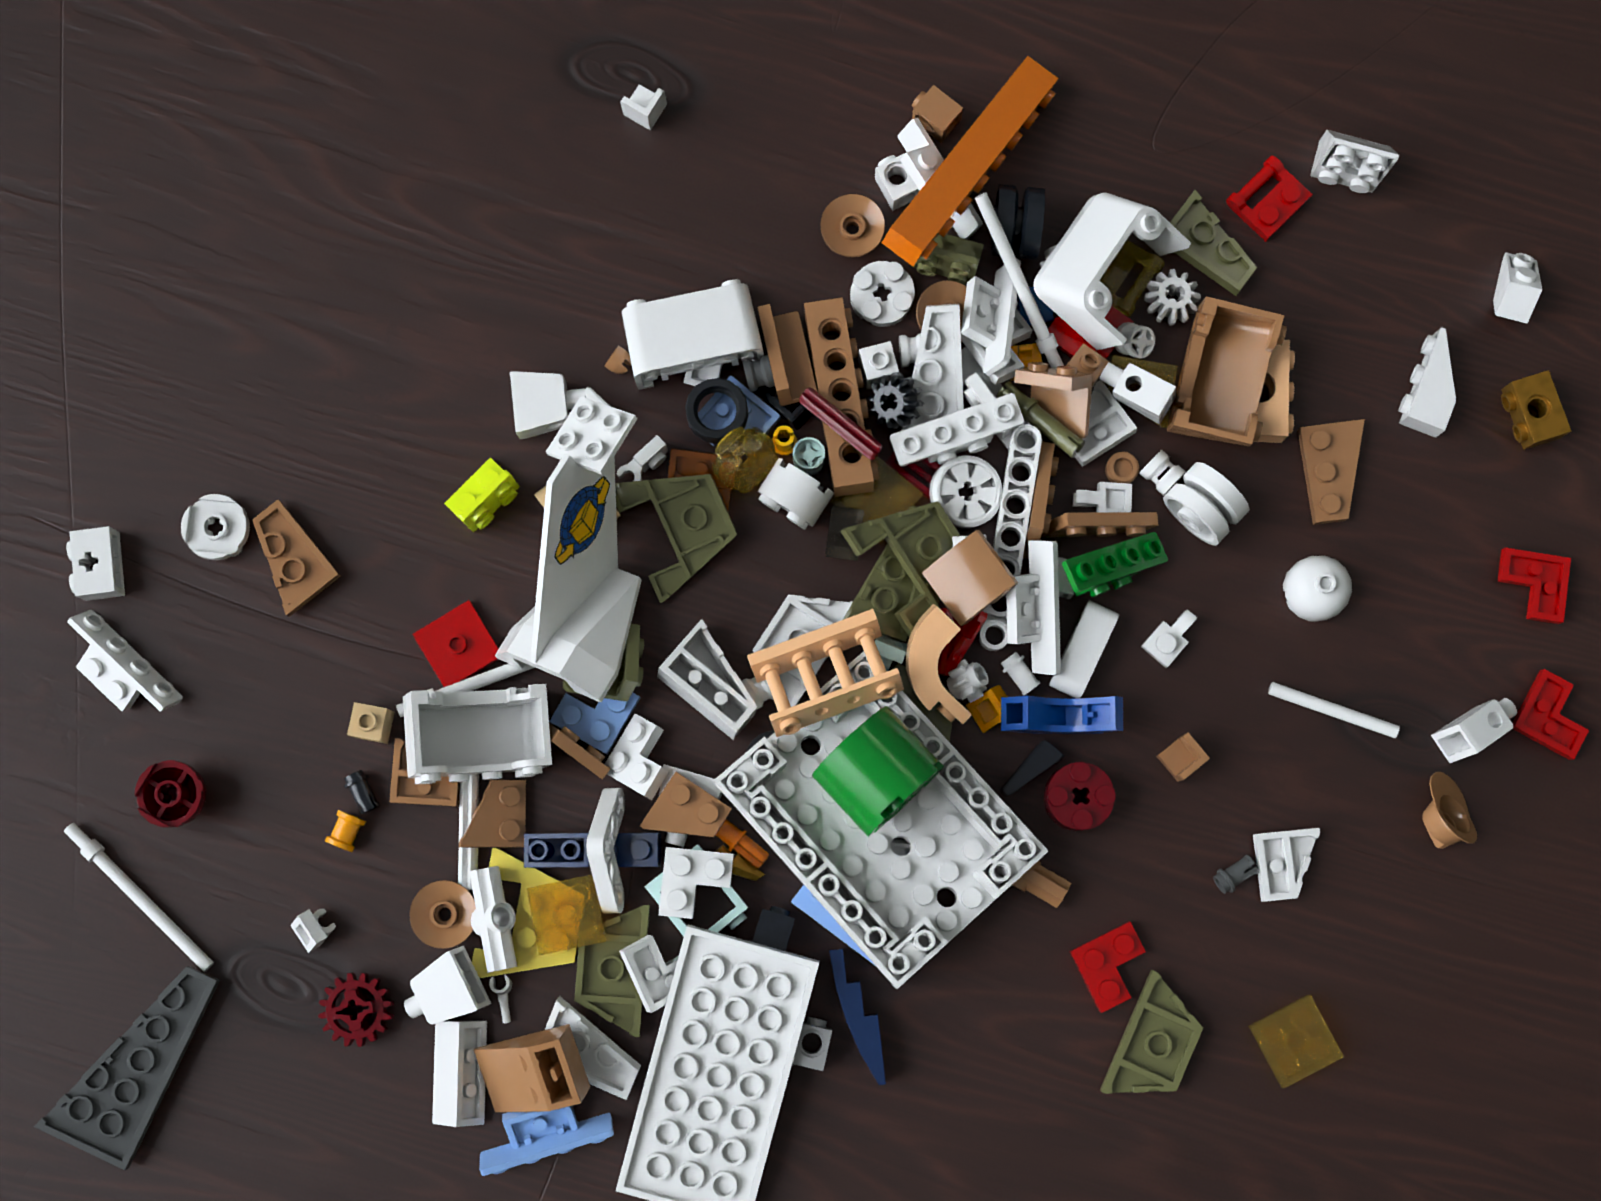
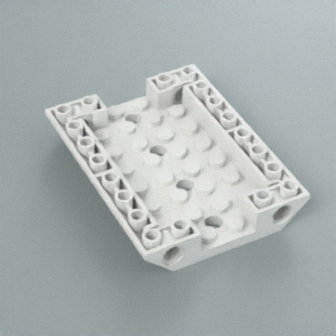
M864 651L848 664L855 683L874 677ZM835 675L820 689L822 694L825 695L841 689L842 686L838 676ZM903 691L897 692L891 698L878 699L808 725L791 735L784 734L776 737L774 732L767 739L764 736L713 780V783L896 989L903 985L1048 852L1044 845ZM888 706L943 764L944 768L927 786L922 787L921 791L878 831L873 832L867 837L812 777V774L822 761L855 729L878 710ZM807 738H813L819 743L820 750L814 755H807L801 749V742ZM903 838L909 843L910 851L907 855L898 856L892 851L891 843L894 839ZM949 889L954 893L955 903L953 906L944 907L939 904L937 900L939 890Z

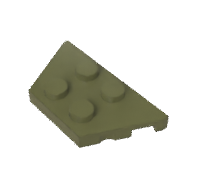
M650 905L640 906L586 929L579 934L574 1001L594 1011L600 1017L610 1023H614L634 1037L641 1036L643 1003L619 951L648 935Z
M1151 970L1100 1088V1091L1105 1094L1177 1091L1203 1030L1201 1024L1185 1008L1183 1002L1167 986L1160 974L1154 970Z

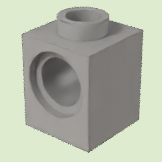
M807 1016L806 1022H803L792 1064L820 1071L824 1070L832 1034V1028L826 1027V1020ZM808 1033H815L822 1040L821 1047L815 1052L805 1050L802 1045V1039Z

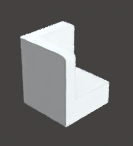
M640 84L630 99L624 96L620 101L623 115L649 130L652 129L667 105L664 90L658 88L654 93Z

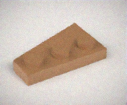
M1041 443L1023 554L1025 559H1029L1028 540H1040L1042 533L1048 534L1051 514L1046 513L1047 504L1052 505L1055 485H1049L1050 477L1056 476L1059 457L1053 456L1054 443Z
M279 499L252 519L264 555L269 562L275 586L280 593L286 616H292L341 576Z
M1157 512L1065 513L1051 520L1048 534L1042 533L1041 538L1081 537L1096 534L1097 537L1115 536L1117 533H1126L1128 537H1138L1145 535L1146 530L1158 526Z

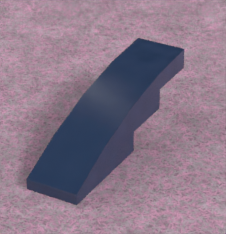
M843 949L829 950L835 986L848 1027L861 1056L877 1083L884 1085L886 1081L878 1014L864 1015L860 981H846Z

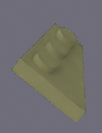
M1194 190L1170 222L1191 242V245L1187 249L1174 253L1237 296L1257 267L1236 240L1228 237L1218 224L1220 220L1214 212L1210 213L1201 202L1202 197Z

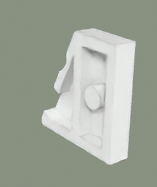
M1320 828L1253 834L1256 865L1259 870L1258 881L1261 902L1298 898L1303 884L1302 878L1308 870L1311 861L1310 855L1315 840L1319 838Z

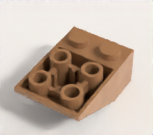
M570 1024L474 1049L495 1112H543L581 1104L591 1087Z

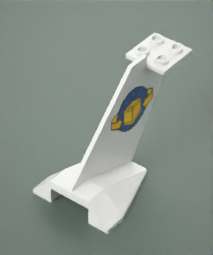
M580 396L546 450L549 456L560 459L546 485L535 607L511 628L496 652L495 657L521 669L526 664L564 679L575 692L602 702L619 674L642 581L640 577L618 569L614 458L637 421V417L634 414Z

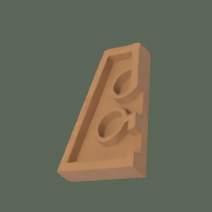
M1365 419L1300 427L1297 430L1313 525L1341 522L1349 519Z

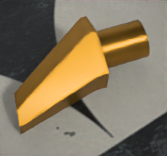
M724 844L714 851L730 853ZM739 854L734 856L733 875L753 881L765 875L741 858Z

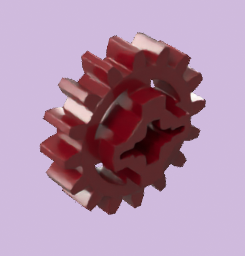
M354 972L347 973V982L341 977H337L334 979L336 988L329 986L324 989L329 998L319 1000L318 1004L326 1007V1012L318 1014V1018H327L328 1023L322 1029L323 1031H334L332 1041H338L341 1037H344V1046L348 1047L351 1046L355 1039L357 1046L361 1047L365 1045V1037L371 1042H375L378 1040L376 1031L386 1032L388 1030L383 1021L393 1019L394 1015L386 1012L387 1007L394 1005V1001L385 1000L384 996L390 990L389 988H378L381 979L374 978L371 982H368V973H361L358 980ZM361 987L371 992L376 1000H371L365 996ZM345 991L344 1000L338 1007H335L338 997ZM355 1004L358 1006L362 1005V1007L369 1006V1009H365L358 1014L343 1012V1010L350 1009ZM374 1012H377L374 1023L367 1029L368 1019ZM337 1019L346 1022L349 1025V1031L343 1028Z

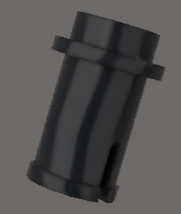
M363 770L354 772L344 778L346 782L344 787L345 789L349 788L360 815L380 806L367 781L370 777L368 774L365 775Z

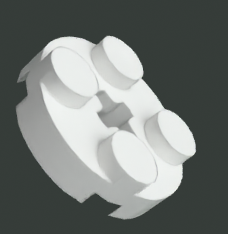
M876 261L864 266L854 275L850 289L851 305L855 313L861 319H865L878 327L892 326L902 321L911 309L915 297L912 278L903 269L902 265L897 262ZM883 286L891 291L887 295V301H882L880 297H874L873 293L878 291V287Z
M209 494L199 498L200 501L196 502L192 507H188L182 517L181 534L184 541L195 554L212 561L225 560L240 554L250 532L249 519L242 506L225 495ZM215 519H220L223 530L218 535L213 536V532L208 530V525L214 524Z

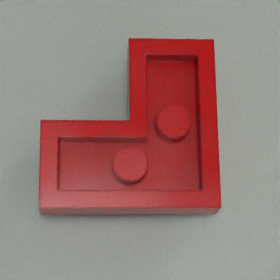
M1506 547L1501 549L1497 582L1530 587L1526 619L1554 624L1564 623L1571 558Z
M1542 669L1535 678L1513 721V729L1568 760H1573L1589 732L1588 729L1560 714L1574 684L1546 669Z
M1131 921L1069 951L1100 1013L1131 999L1116 968L1146 952Z

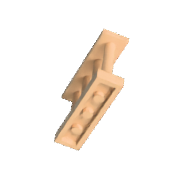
M874 609L747 655L757 683L767 680L778 712L769 715L776 737L784 734H794L803 727L878 699L891 698L897 692L904 690L898 668L886 671L874 639L882 637ZM857 645H862L874 677L855 683L843 651ZM825 657H830L842 688L823 695L811 663ZM798 668L810 700L791 707L779 675Z

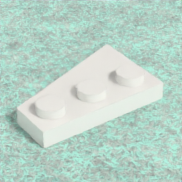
M559 996L545 1030L570 1024L589 1083L627 1100L641 1065Z

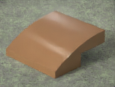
M976 530L922 572L960 626L969 623L987 606L996 603L1018 584L1015 577L980 530Z

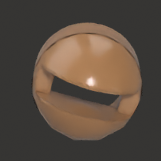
M618 345L604 367L616 374H623L628 370L622 363L631 366L630 354Z

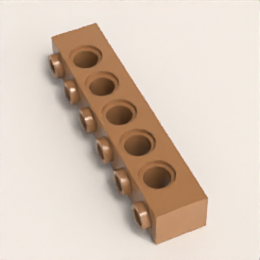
M843 297L804 303L805 321L817 392L865 430L863 419L869 418L866 398L860 399L858 388H863L861 368H854L853 358L858 357L856 338H849L848 328L853 327L851 309H844ZM828 332H836L840 335L835 340H828L824 337ZM833 362H841L845 365L843 369L838 371L832 370L828 366ZM838 392H846L850 395V398L845 401H838L833 396ZM822 421L834 496L840 497L873 492L874 480H879L877 461H870ZM871 429L865 430L868 434L872 436ZM848 453H856L861 459L856 463H849L844 460V456Z

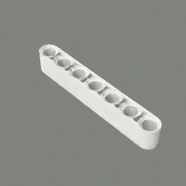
M1030 424L1019 426L1014 431L1010 440L993 549L1001 560L1013 567V576L1020 575L1042 443L1040 431ZM1021 434H1028L1033 437L1035 445L1030 449L1021 448L1017 443V437ZM1016 466L1025 467L1029 472V479L1021 482L1017 481L1012 476V469ZM1011 498H1018L1024 504V511L1019 514H1013L1007 509L1006 502ZM1006 530L1015 531L1019 537L1018 544L1012 547L1006 546L1001 540V534ZM990 604L983 610V612L988 613V616L979 631V642L986 650L998 651L1008 643L1007 610L997 612ZM997 627L1002 631L1003 640L1000 644L993 645L986 640L985 632L988 628Z

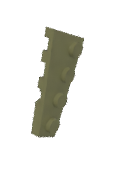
M888 544L843 620L874 609L881 634L902 642L906 641L908 635L894 613L919 596L920 593Z

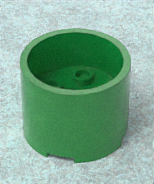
M884 706L842 741L815 769L812 777L864 834L869 837L903 809L921 791L922 787L927 786L940 773L944 766L888 706Z

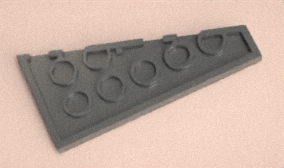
M186 966L163 990L158 999L81 1076L77 1084L67 1094H64L56 1103V1106L45 1117L41 1118L34 1127L123 1170L129 1169L220 980L192 966Z

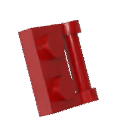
M1272 155L1263 163L1264 167L1238 193L1234 192L1226 199L1228 207L1265 242L1313 195L1284 168L1283 163L1277 157ZM1273 176L1279 183L1253 209L1247 206L1246 202Z

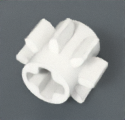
M964 659L956 669L948 672L950 677L947 679V686L955 698L962 700L967 698L972 703L984 696L983 691L987 690L985 685L988 684L989 680L985 669L979 663L972 662L968 664Z

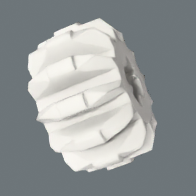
M1175 269L1170 270L1168 277L1160 272L1156 276V281L1148 283L1147 288L1150 292L1145 294L1144 301L1152 303L1147 309L1149 314L1156 311L1159 313L1156 318L1157 323L1161 322L1164 317H1168L1170 326L1176 323L1177 318L1185 323L1189 319L1188 313L1195 314L1198 307L1195 303L1200 300L1201 295L1193 292L1198 285L1197 281L1186 282L1188 278L1187 272H1184L1180 278L1177 277ZM1168 294L1171 297L1176 295L1178 299L1177 301L1174 298L1168 300L1166 296Z

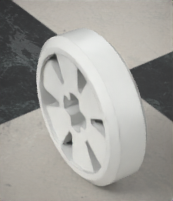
M969 455L958 456L942 464L934 473L929 489L931 503L939 501L955 527L963 529L973 528L989 521L998 511L1002 496V483L996 470L985 460ZM964 483L968 484V488L973 489V495L968 497V501L964 500V496H959L958 492L959 489L964 487Z

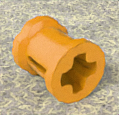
M338 810L336 814L338 820L331 836H326L325 842L353 852L355 847L352 844L360 826H364L366 821Z

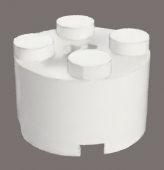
M778 458L758 490L761 494L758 499L777 513L780 508L789 512L786 516L788 520L805 530L808 525L813 527L834 495V492L827 488L825 493H823L822 490L824 488L819 486V481L790 463L784 468L785 462L783 459Z

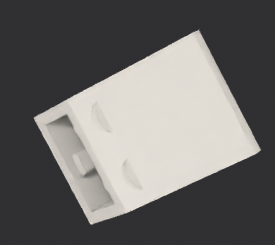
M1326 130L1319 140L1310 176L1318 178L1324 184H1341L1349 186L1352 191L1357 193H1372L1397 162L1399 154L1387 145Z

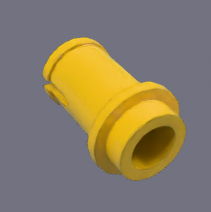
M780 426L773 434V450L780 455L792 454L797 438L790 427ZM782 438L789 439L787 442L780 441Z

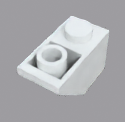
M1505 252L1493 298L1495 315L1528 323L1542 292L1537 260H1534V258L1527 254L1516 253L1514 255Z

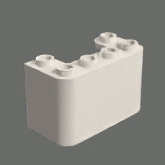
M546 684L528 685V688L518 689L510 687L506 690L451 693L436 691L430 697L428 690L410 691L403 696L408 778H415L416 785L436 783V781L441 780V777L445 776L449 777V782L469 781V775L482 774V780L501 779L502 773L515 772V778L533 777L535 774H542V768L552 765Z

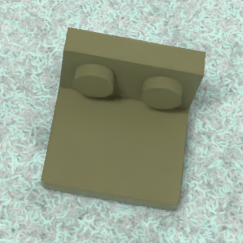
M948 234L944 238L938 235L934 240L938 245L929 258L925 260L921 257L914 267L911 266L916 268V271L922 275L935 276V274L948 277L949 281L966 285L976 275L984 244Z

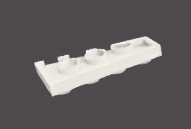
M959 304L926 305L912 378L915 379L913 388L919 387L922 389L921 393L917 395V400H921L925 404L921 407H916L920 417L914 420L911 419V425L902 428L901 431L964 410Z

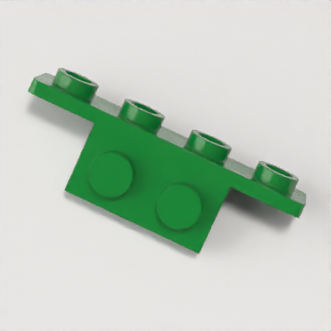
M1151 532L1067 559L1062 562V566L1076 596L1090 593L1093 598L1111 590L1110 585H1113L1114 590L1133 583L1132 576L1143 570L1164 564L1168 561V557L1157 533Z

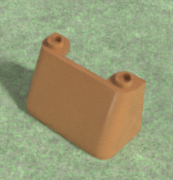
M1206 296L1198 306L1193 321L1167 431L1244 446H1251L1253 441L1258 442L1263 422L1258 421V414L1256 413L1271 353L1275 349L1276 344L1282 346L1285 339L1287 326L1282 325L1284 315Z

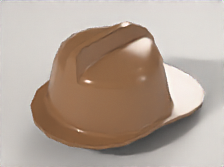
M1435 772L1431 776L1429 783L1433 801L1422 815L1424 825L1435 847L1443 849L1460 841L1473 844L1477 840V832L1471 821L1461 790L1448 775L1443 772Z

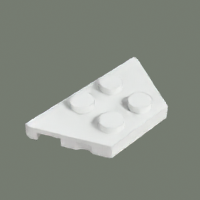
M788 595L753 648V652L755 653L843 620L853 601L843 602L826 598H805L804 596ZM827 657L811 663L815 676ZM798 668L779 675L791 707L798 704L806 691Z

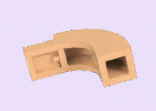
M933 604L921 616L910 634L905 660L908 679L914 693L929 711L939 701L941 703L937 708L939 712L951 723L956 718L964 724L972 714L944 688L938 675L940 654L961 629L938 606Z

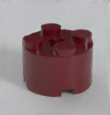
M1076 762L1060 768L1048 779L1044 789V806L1049 818L1059 827L1071 831H1084L1099 826L1109 817L1114 806L1116 794L1110 778L1103 770L1090 763ZM1073 790L1076 792L1082 790L1085 793L1083 799L1086 801L1085 804L1082 802L1074 804L1072 801L1075 797L1072 793Z

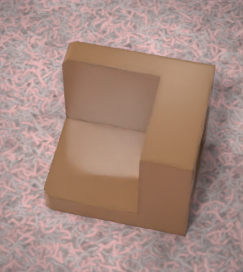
M1188 732L1181 735L1156 756L1177 782L1186 779L1210 759Z

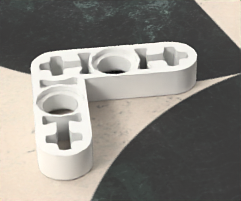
M604 788L602 790L587 837V857L600 907L604 914L622 913L624 908V888L613 849L625 811V797L622 788Z

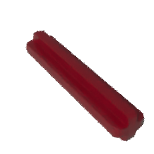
M809 387L801 394L799 398L800 403L869 460H874L880 454L882 444L817 391Z

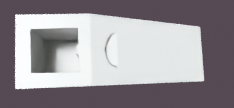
M1442 327L1432 336L1428 335L1421 348V353L1425 354L1421 365L1417 364L1410 377V383H1413L1410 395L1405 394L1398 410L1403 413L1399 424L1435 438L1446 430L1456 403L1446 329Z

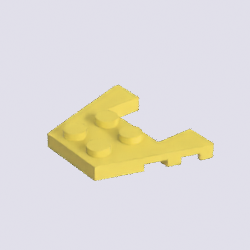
M492 848L489 867L499 866L501 880L521 883L516 921L512 935L517 967L487 973L483 949L474 948L472 964L479 978L575 963L587 895L536 868H524L523 861L500 849Z

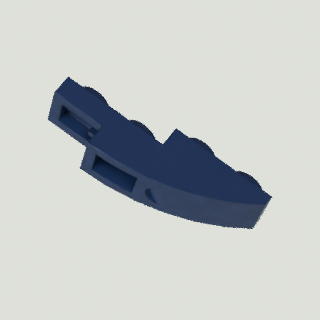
M588 833L524 834V868H590L586 848ZM618 833L613 848L618 867H661V833Z

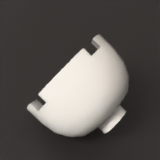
M1309 556L1295 563L1287 572L1283 582V591H1285L1286 603L1289 609L1298 617L1310 622L1325 621L1337 616L1347 606L1352 593V581L1347 569L1336 559L1328 556Z

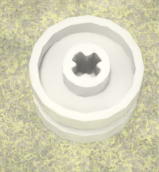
M1196 462L1183 476L1185 485L1176 483L1163 497V500L1171 514L1188 531L1200 540L1216 546L1230 532L1228 523L1236 525L1250 509L1244 496L1228 479L1212 467Z

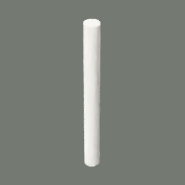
M1275 682L1270 684L1268 690L1269 695L1392 738L1397 737L1400 729L1398 725Z

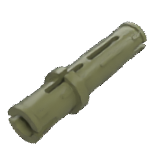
M1011 382L1005 384L1006 389L1003 386L999 390L996 398L1010 393L1015 394L1024 421L1035 426L1044 436L1066 452L1069 457H1075V451L1079 453L1083 448L1085 441L1038 405L1039 401L1034 397H1027L1012 385Z

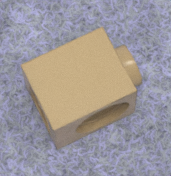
M354 702L347 735L357 739L388 744L395 712L383 707Z

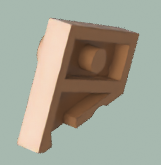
M549 722L550 741L603 780L610 770L609 767L602 763L605 756L591 745L585 750L577 744L580 737L566 726L559 730Z
M490 780L479 806L476 807L471 817L472 820L464 836L459 841V848L524 847L526 780Z

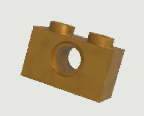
M1549 370L1512 381L1501 389L1503 393L1501 395L1502 405L1507 412H1510L1514 423L1512 427L1514 437L1519 443L1521 442L1523 450L1560 439L1571 432ZM1528 405H1532L1537 409L1538 418L1529 414Z

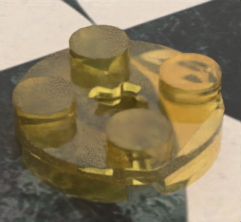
M740 427L730 431L721 439L714 452L718 455L716 465L713 463L715 476L729 489L738 490L744 494L750 492L754 486L762 482L778 460L772 439L757 427L746 430ZM746 454L747 456H749L748 459L744 463H742V455Z

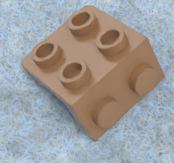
M1029 362L1027 368L1015 369L1014 383L1031 385V398L1034 397L1038 400V405L1080 439L1088 436L1093 374L1077 372V368L1072 366H1057V369L1048 368V363Z

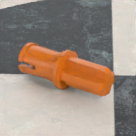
M726 819L716 836L729 846L728 850L730 852L734 850L752 866L760 868L768 859V852L746 835L747 831L745 829L741 831Z

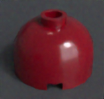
M166 760L149 766L139 776L135 787V797H137V804L139 806L138 811L149 823L163 828L180 827L193 821L202 811L206 801V785L202 776L190 765L176 760Z

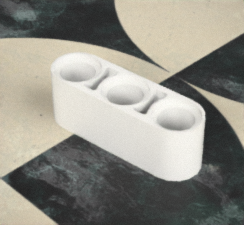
M1091 600L1087 602L1061 657V673L1052 676L1049 686L1076 699L1081 698L1118 620V613Z

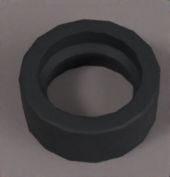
M721 378L707 379L696 385L688 395L685 405L687 421L693 433L703 441L713 444L727 443L738 437L745 428L748 419L747 400L741 389L731 381ZM719 392L732 398L737 412L734 421L728 427L713 430L701 423L697 410L699 403L705 396Z

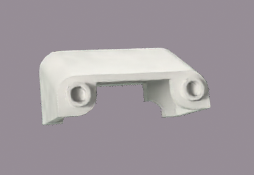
M738 279L722 283L721 287L649 302H646L644 299L628 302L627 307L622 310L630 360L638 390L654 387L653 380L657 379L660 375L662 381L669 379L668 375L732 362V366L739 365L738 359L742 361L747 359L757 361L760 360L761 356H764L749 287Z

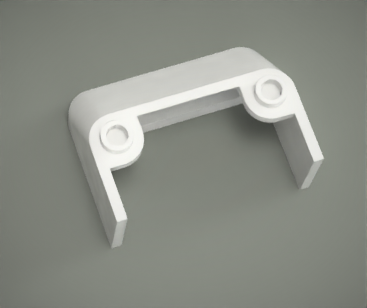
M1100 193L1088 199L1034 279V291L1039 299L1096 350L1124 345L1127 341V338L1105 319L1112 306V295L1109 289L1099 280L1131 233L1140 240H1143L1159 256L1187 249L1191 245V242L1156 209L1109 193Z

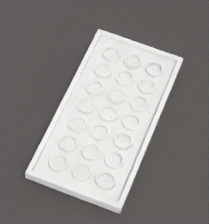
M687 925L618 1179L617 1192L649 1201L756 1200L817 974L819 960L693 925Z

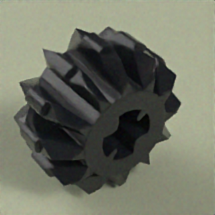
M894 373L892 377L890 375L881 376L880 383H874L870 386L875 395L867 398L869 402H874V407L868 413L872 415L878 414L876 423L880 425L887 423L889 429H897L899 426L902 428L910 426L911 419L914 420L920 417L916 407H921L925 403L917 400V395L921 393L922 389L919 387L913 388L915 379L911 377L904 379L902 373Z

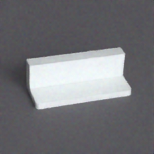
M445 1020L435 1023L433 1124L453 1127L484 1125L485 1082L474 1049L486 1045L487 1021Z

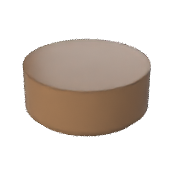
M1128 452L1115 453L1106 463V476L1112 483L1130 484L1139 473V463Z

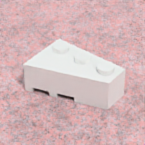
M701 619L658 668L657 677L734 740L754 717L757 705L736 672L732 670L724 657L723 651L715 643L707 630L706 624Z

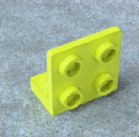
M490 457L444 504L470 530L475 532L478 528L482 530L494 519L493 513L501 505L505 507L514 500L518 494L516 490L520 486L507 470H503Z

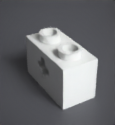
M109 526L69 531L70 541L67 542L66 550L69 560L72 561L73 573L69 576L71 591L75 593V597L90 601L125 596L120 532Z

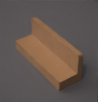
M770 304L759 306L757 308L780 406L800 402L799 398L807 388L811 387L815 391H817L799 312L795 311L773 317Z

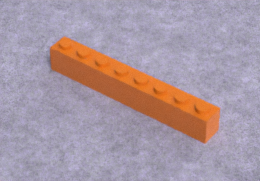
M1027 56L890 227L882 244L913 267L921 257L927 260L938 245L934 241L936 237L941 235L944 238L956 222L952 219L954 214L957 212L959 215H962L973 200L969 197L974 190L979 194L990 179L986 175L990 169L994 172L997 171L1007 157L1003 154L1005 149L1008 148L1012 151L1023 137V134L1019 131L1023 127L1029 130L1040 115L1036 111L1037 108L1041 106L1045 109L1056 93L1052 91V88L1059 78Z

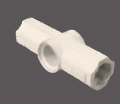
M499 866L470 871L476 906L471 916V925L475 933L481 936L487 973L517 967L511 929L516 921V914L513 907L505 902Z

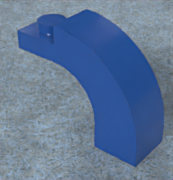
M1035 696L1001 697V731L1033 734H1101L1103 732L1123 731V697L1110 696L1077 699Z

